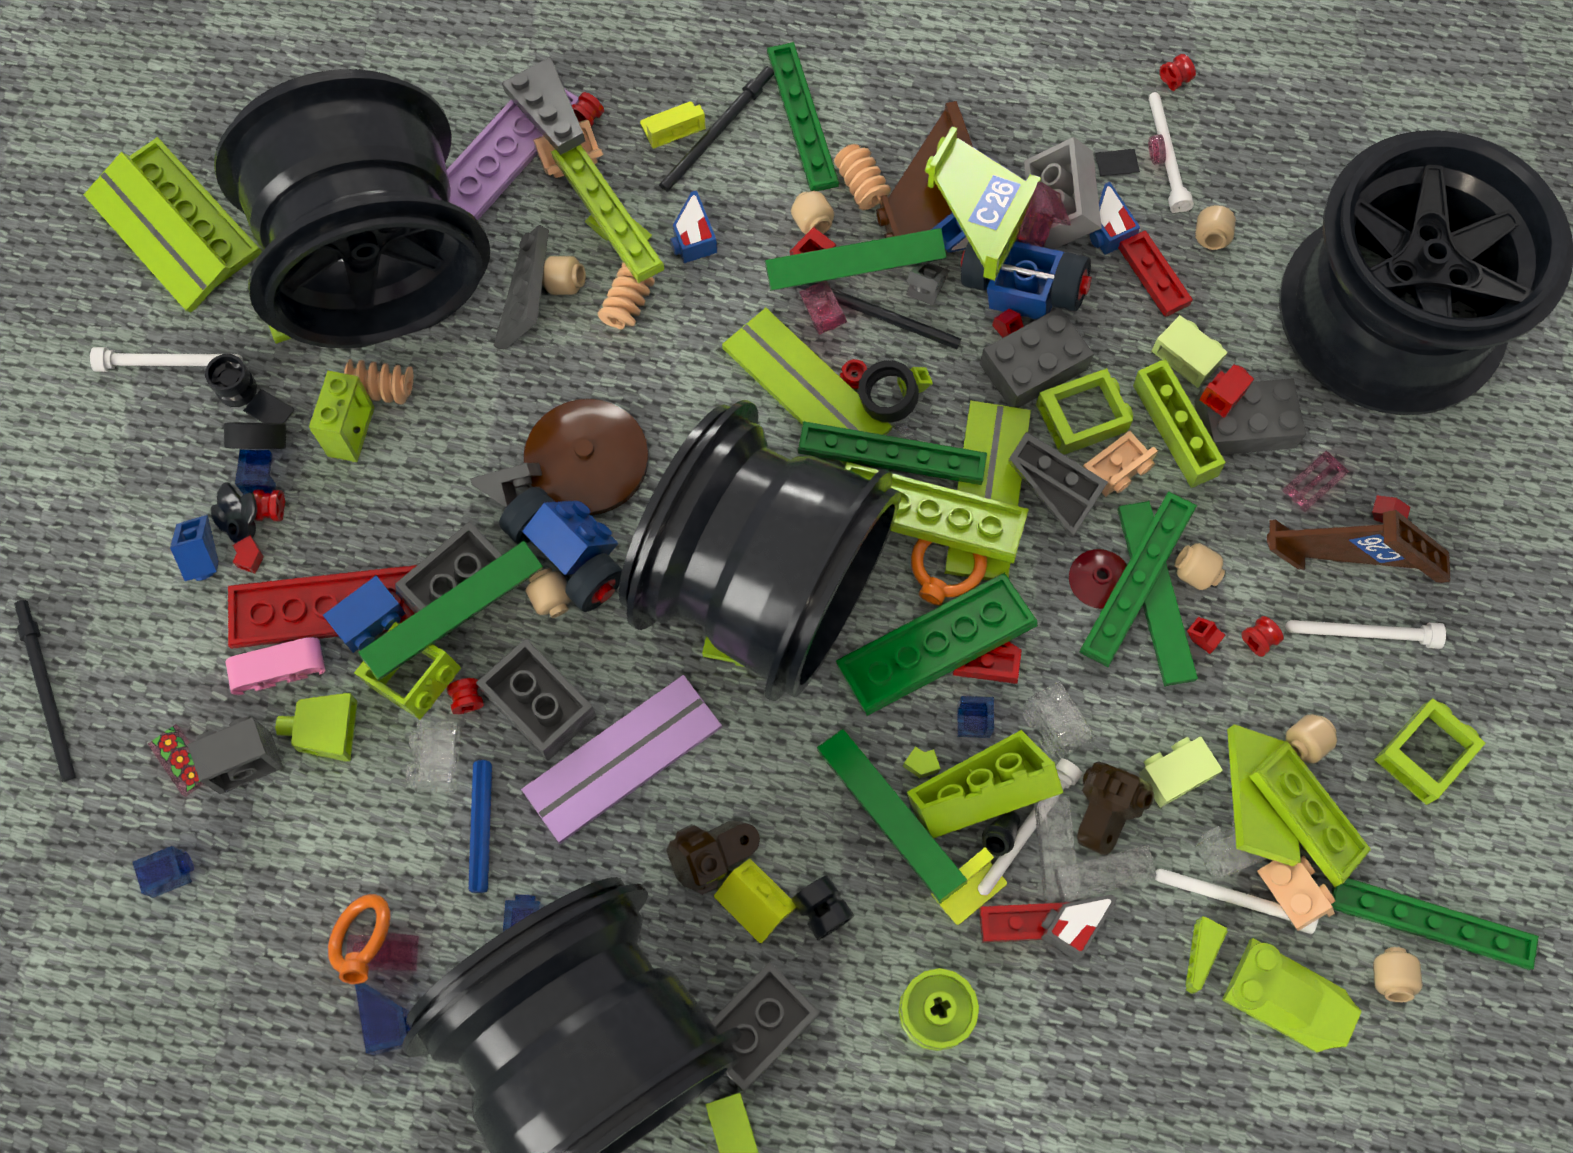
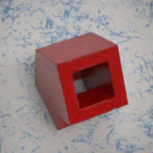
M1007 309L995 317L992 324L1002 338L1024 327L1020 314L1011 309Z
M1377 495L1372 514L1374 520L1382 523L1383 512L1397 510L1408 519L1411 507L1398 498Z
M248 536L232 545L237 553L232 562L237 568L256 574L264 556L255 540Z
M1199 616L1187 630L1191 640L1209 654L1215 650L1225 637V634L1217 628L1215 622Z

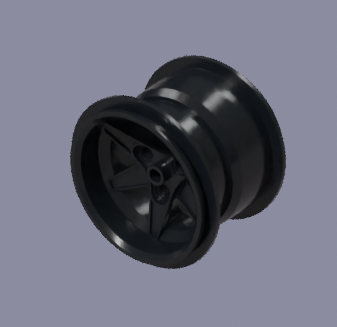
M362 69L327 70L303 75L267 90L244 107L228 126L216 148L214 157L216 179L227 200L245 214L255 240L264 249L251 269L248 291L255 312L269 326L292 339L313 346L362 348L430 328L456 312L472 296L489 264V239L484 227L471 213L449 202L451 188L445 163L450 153L452 134L444 110L430 94L409 82L385 73Z
M1437 130L1408 132L1381 140L1359 153L1339 174L1325 204L1323 225L1312 232L1300 244L1286 266L1280 286L1279 309L1287 340L1299 361L1316 380L1339 397L1358 406L1395 415L1428 414L1455 406L1476 393L1492 377L1504 357L1508 342L1519 338L1539 325L1562 299L1569 284L1573 268V239L1567 216L1551 188L1530 165L1512 152L1490 141L1462 133ZM1358 244L1386 260L1369 268ZM1406 293L1412 295L1417 307L1406 302L1402 297ZM1458 300L1475 309L1477 317H1452L1451 303H1455Z
M741 400L731 407L720 405L709 412L689 434L670 462L645 508L628 549L620 578L619 601L627 609L626 614L629 625L637 630L646 629L656 621L665 623L680 616H685L704 626L706 636L716 649L747 669L767 679L765 697L771 701H776L785 692L793 697L800 695L825 661L861 597L878 562L894 524L901 501V493L891 488L892 473L886 469H881L871 480H868L850 470L815 456H796L790 460L769 449L765 431L762 426L758 425L757 406L748 400Z
M611 877L583 886L549 903L514 924L459 963L434 984L409 1012L406 1023L410 1031L404 1038L402 1048L410 1057L430 1054L434 1061L459 1064L476 1091L472 1096L473 1119L490 1153H622L701 1095L740 1061L735 1051L726 1052L741 1038L742 1033L735 1027L719 1034L704 1010L677 976L663 968L654 969L638 946L637 942L643 923V918L639 911L648 898V892L643 885L630 884L625 886L621 878Z

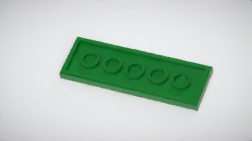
M1004 572L836 660V664L864 713L868 716L1037 627L1038 622Z

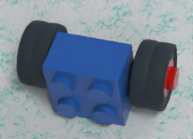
M1015 241L995 281L983 277L984 267L970 242H968L961 258L962 285L968 288L987 291L989 309L1002 312L1011 309L1019 313L1020 316L1039 319L1050 313L1052 306L1077 311L1091 286V259L1087 256L1064 253L1063 251Z
M532 487L518 495L506 507L499 520L501 529L517 544L523 541L527 544L532 541L564 575L574 574L565 588L567 596L584 612L596 609L614 594L620 584L622 568L609 556L618 545V542L611 536V530L603 523L597 522L590 515V509L582 502H555L540 487Z

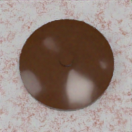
M597 399L569 401L547 412L532 428L524 449V463H539L542 476L532 478L531 486L540 487L555 502L580 501L590 509L591 516L609 512L629 500L644 480L649 458L646 438L637 421L619 406Z

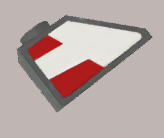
M1107 895L1063 904L1057 911L1051 909L1041 924L1046 929L1041 938L1075 961L1081 959L1118 898L1113 895Z

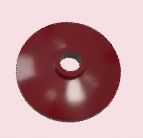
M1093 549L1079 555L1070 567V587L1081 602L1093 608L1103 609L1127 564L1120 556L1108 550ZM1097 572H1105L1108 578L1100 579L1097 576Z

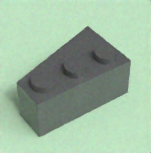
M1028 432L1024 434L1008 460L1009 464L1070 537L1075 535L1108 483Z

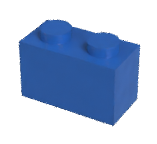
M374 576L323 614V616L352 653H354L358 649L362 650L374 642L378 634L384 630H389L395 622L399 623L401 617L406 613L380 579Z

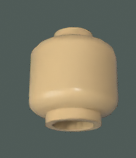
M818 191L799 194L791 208L792 218L804 234H807L813 227L824 234L832 225L834 219L833 208L825 196Z
M1218 205L1203 209L1197 217L1195 237L1198 243L1210 250H1217L1228 246L1234 239L1236 222L1234 213L1229 208Z
M550 256L545 260L542 285H544L549 294L574 295L580 290V287L584 286L586 279L585 268L574 256Z
M1201 543L1185 546L1175 560L1174 566L1177 568V576L1198 590H1205L1211 585L1217 586L1225 574V570L1222 569V556Z
M547 568L528 579L530 583L526 587V594L537 614H550L551 618H555L569 610L567 604L571 602V599L565 592L567 581L562 572L552 571L551 568Z
M1314 714L1305 715L1287 730L1285 737L1286 742L1292 746L1302 761L1306 763H1317L1333 750L1337 743L1334 725L1327 718Z
M1391 947L1374 959L1375 988L1387 1000L1392 1002H1408L1413 1000L1414 996L1421 991L1423 986L1421 964L1416 956L1406 953L1404 948Z

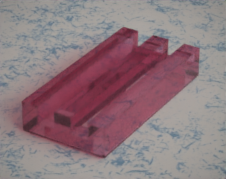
M1326 450L1282 491L1286 495L1288 494L1292 498L1291 500L1294 503H1298L1301 509L1306 512L1343 479L1349 471ZM1326 460L1330 465L1298 492L1295 487ZM1334 469L1339 472L1308 501L1304 498L1309 491Z

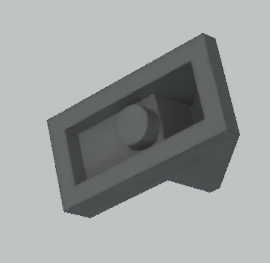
M930 262L917 264L910 271L906 281L910 284L906 295L933 306L950 270Z
M524 463L470 478L471 485L507 507L517 497L515 488L532 484V478L542 476L539 463Z

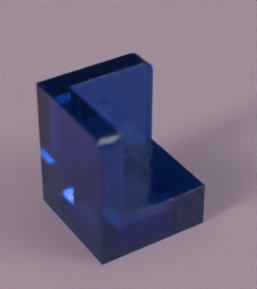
M240 449L235 485L243 495L253 493L256 489L263 490L265 493H271L276 490V483L270 476L273 456L270 450Z
M961 696L957 704V737L990 738L994 731V697Z

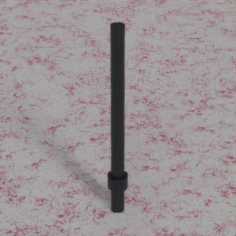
M766 66L754 80L750 79L742 88L743 92L661 181L659 186L668 192L752 99L756 100L763 92L762 87L774 75V71L770 67Z
M826 282L796 286L812 293L814 298L822 301L828 299L956 350L962 338L830 288V284Z
M20 600L14 603L20 624L17 626L20 640L25 642L62 782H66L76 778L38 640V637L41 636L37 622L33 621L28 601Z

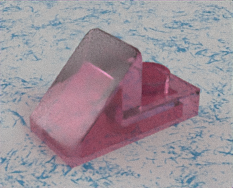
M1037 182L1016 239L1025 244L1044 247L1053 223L1070 226L1071 222L1060 194L1043 182Z
M827 281L820 282L799 292L819 335L847 322L844 312Z
M387 933L382 947L368 963L369 971H417L419 936ZM348 935L347 954L361 952L372 935Z

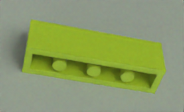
M1163 359L1139 370L1133 387L1190 488L1218 477L1226 462L1167 360Z

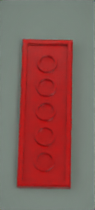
M417 565L228 586V647L233 649L278 644L311 637L318 639L339 637L323 614L374 576L380 579L406 613L401 617L399 622L401 624L415 613L396 594L395 584Z

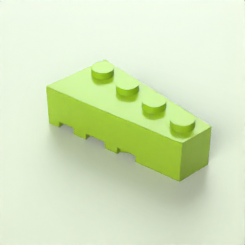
M1020 730L909 790L907 795L916 818L929 834L936 838L1064 792L1055 763Z

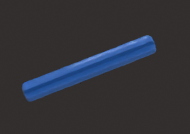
M478 760L473 763L468 889L471 893H485L488 890L492 764L487 760Z

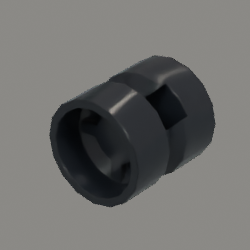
M222 354L216 356L208 363L205 369L206 381L225 405L242 407L254 398L257 393L256 381L238 356Z
M828 875L809 884L791 899L801 916L809 917L807 925L817 941L825 938L854 917L845 900L837 899L838 890ZM828 904L831 910L821 916L818 911Z

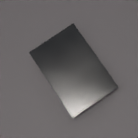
M1135 149L1095 153L1100 176L1140 172Z
M260 389L243 411L262 423L284 424L295 409Z

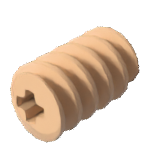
M851 144L844 147L836 155L834 163L844 178L845 184L849 187L850 193L854 196L855 202L859 205V209L868 210L880 203L881 196H888L891 188L889 185H885L886 179L880 175V168L875 166V159L870 157V150L868 148H860L858 144Z
M622 262V268L617 272V278L613 280L612 288L608 291V298L603 301V308L598 312V317L603 323L621 330L624 329L625 325L635 326L636 320L632 316L640 315L641 310L637 306H644L645 299L642 296H649L650 290L647 286L651 287L655 283L653 277L638 283L624 262Z
M349 359L345 366L344 374L358 376L368 396L373 401L383 399L384 402L391 403L395 400V403L402 405L411 394L414 377L411 366L407 367L405 374H402L400 365H395L393 372L390 373L388 363L382 365L381 371H378L377 363L373 361L370 363L368 370L364 360H359L357 367L354 368L352 359Z

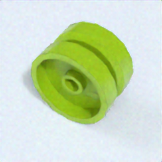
M941 968L924 971L912 979L900 997L898 1009L901 1027L908 1038L921 1048L933 1051L951 1049L968 1038L977 1024L979 1013L977 996L969 982L956 972ZM934 1005L942 1007L943 1015L939 1017V1014L933 1016L931 1013V1008Z

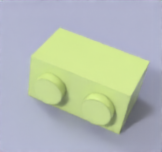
M1181 315L1157 338L1151 351L1160 359H1166L1170 367L1197 388L1221 365L1228 353L1218 341L1210 339L1199 330L1195 323L1186 320Z
M1201 736L1193 741L1186 737L1171 746L1173 752L1163 757L1161 752L1143 762L1146 767L1139 775L1144 781L1151 784L1154 799L1160 808L1215 778L1223 771Z

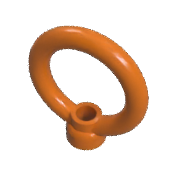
M922 539L917 540L911 554V567L915 578L922 586L919 596L923 600L940 606L945 597H958L976 588L982 581L987 569V557L973 553V571L963 582L947 585L938 578L930 577L925 570L923 559L926 549L933 542Z
M367 894L357 898L343 911L332 930L328 944V958L331 966L339 972L340 980L345 983L360 984L367 981L369 974L368 963L376 956L387 936L391 917L390 908L387 901L380 895ZM374 908L376 911V924L370 940L361 952L348 953L344 959L342 945L349 926L362 911Z

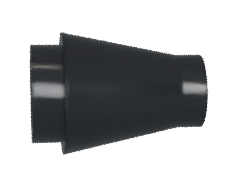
M1014 811L1002 814L984 829L982 844L992 855L1002 856L1013 849L1017 828L1020 823L1019 815Z

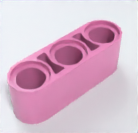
M313 637L235 655L225 661L230 691L234 695H243V691L250 689L258 691L276 686L275 683L287 680V683L305 679L308 678V674L319 672V675L325 672L320 639Z

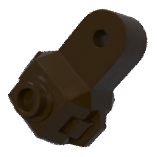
M1098 761L1088 768L1083 776L1084 787L1082 791L1090 803L1080 824L1077 841L1083 847L1102 855H1108L1114 849L1126 820L1139 818L1144 810L1150 808L1154 799V792L1152 791L1151 784L1140 777Z
M736 820L728 821L710 831L702 830L691 824L677 831L675 839L670 841L666 851L676 879L684 887L703 895L717 888L718 881L727 874L729 866L754 854L759 846L760 837L753 825Z

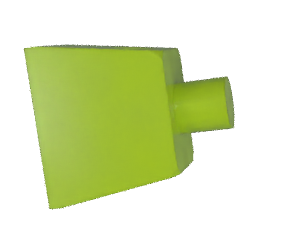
M351 693L299 699L296 702L295 716L277 717L275 725L276 734L278 736H292L291 745L298 752L350 762L358 701Z

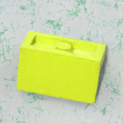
M691 101L640 121L653 149L706 129L704 111L700 105L694 106Z
M986 847L959 868L967 879L966 885L941 904L931 893L932 897L956 925H960L1007 885V881L1002 876L988 895H981L979 893L978 885L993 866L991 861L994 857Z
M750 858L733 870L714 894V898L759 943H763L773 930L796 909L791 898Z

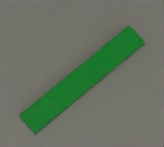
M794 42L768 47L767 55L774 71V77L810 191H822L839 187V180Z
M938 228L768 259L764 262L770 291L937 261L947 257L942 230Z
M803 421L798 454L982 485L987 458L986 452Z
M1168 491L1079 653L1106 667L1110 666L1197 507L1196 504Z
M1150 501L1122 505L1117 509L1130 559L1154 518ZM1165 564L1143 604L1164 687L1194 682L1198 679L1168 567Z
M523 541L358 652L359 656L379 681L541 571L543 566Z
M844 729L817 747V751L940 904L967 884L966 877Z
M1347 878L1339 886H1332L1331 894L1336 901L1331 904L1333 910L1524 969H1534L1539 938L1537 935Z

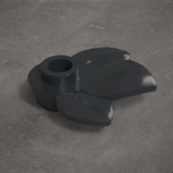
M229 482L223 483L217 492V504L211 506V516L215 525L221 531L226 532L234 543L248 536L253 538L256 533L254 519L257 515V504L254 494L247 493L240 497Z

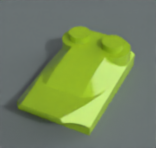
M1254 938L1249 940L1222 999L1224 1002L1316 1053L1331 1048L1346 1047L1361 1015V1009L1352 1001L1345 989L1281 954L1273 945L1261 943Z

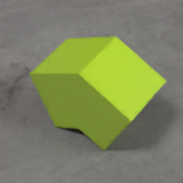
M912 367L910 369L913 372L919 393L924 392L933 384L926 367ZM898 377L897 383L904 398L907 387L905 382Z
M916 746L903 764L905 769L918 778L939 773L941 769L934 749L923 752Z

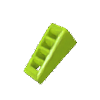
M1204 916L1197 919L1194 924L1185 985L1186 991L1191 994L1202 989L1228 932L1226 927Z

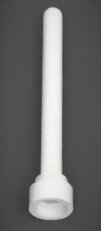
M1153 92L1149 95V102L1172 190L1168 198L1170 211L1172 213L1187 212L1194 206L1191 192L1183 187L1161 98L1157 92Z
M93 347L90 352V364L94 372H108L109 369H114L115 366H207L213 358L222 354L115 353L107 347ZM232 354L238 356L243 361L242 356L239 354Z
M1290 620L1285 625L1286 630L1290 633L1419 641L1420 644L1426 645L1427 648L1442 649L1446 640V628L1443 623L1429 622L1420 628Z
M1061 758L1056 765L1063 790L1064 788L1068 789L1071 785H1076L1083 775L1082 771L1075 764ZM1059 795L1039 801L1018 829L1013 849L1009 853L998 857L978 885V891L981 895H988Z
M1157 869L1154 872V878L1158 882L1290 921L1279 903L1164 869ZM1318 919L1299 931L1313 934L1317 927Z

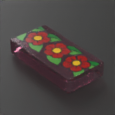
M175 724L149 742L148 745L180 793L186 797L202 786L203 783L198 778L187 745L190 741L182 729Z

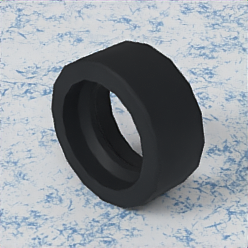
M883 360L871 365L863 373L859 381L858 394L865 411L873 419L894 423L905 419L913 412L918 403L919 389L913 372L905 364L895 360ZM887 376L901 378L907 387L904 399L891 407H880L873 402L871 389L876 382Z
M224 423V447L231 449H285L286 424Z

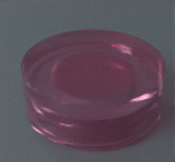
M1163 135L1150 136L1148 149L1152 164L1165 163L1166 148Z

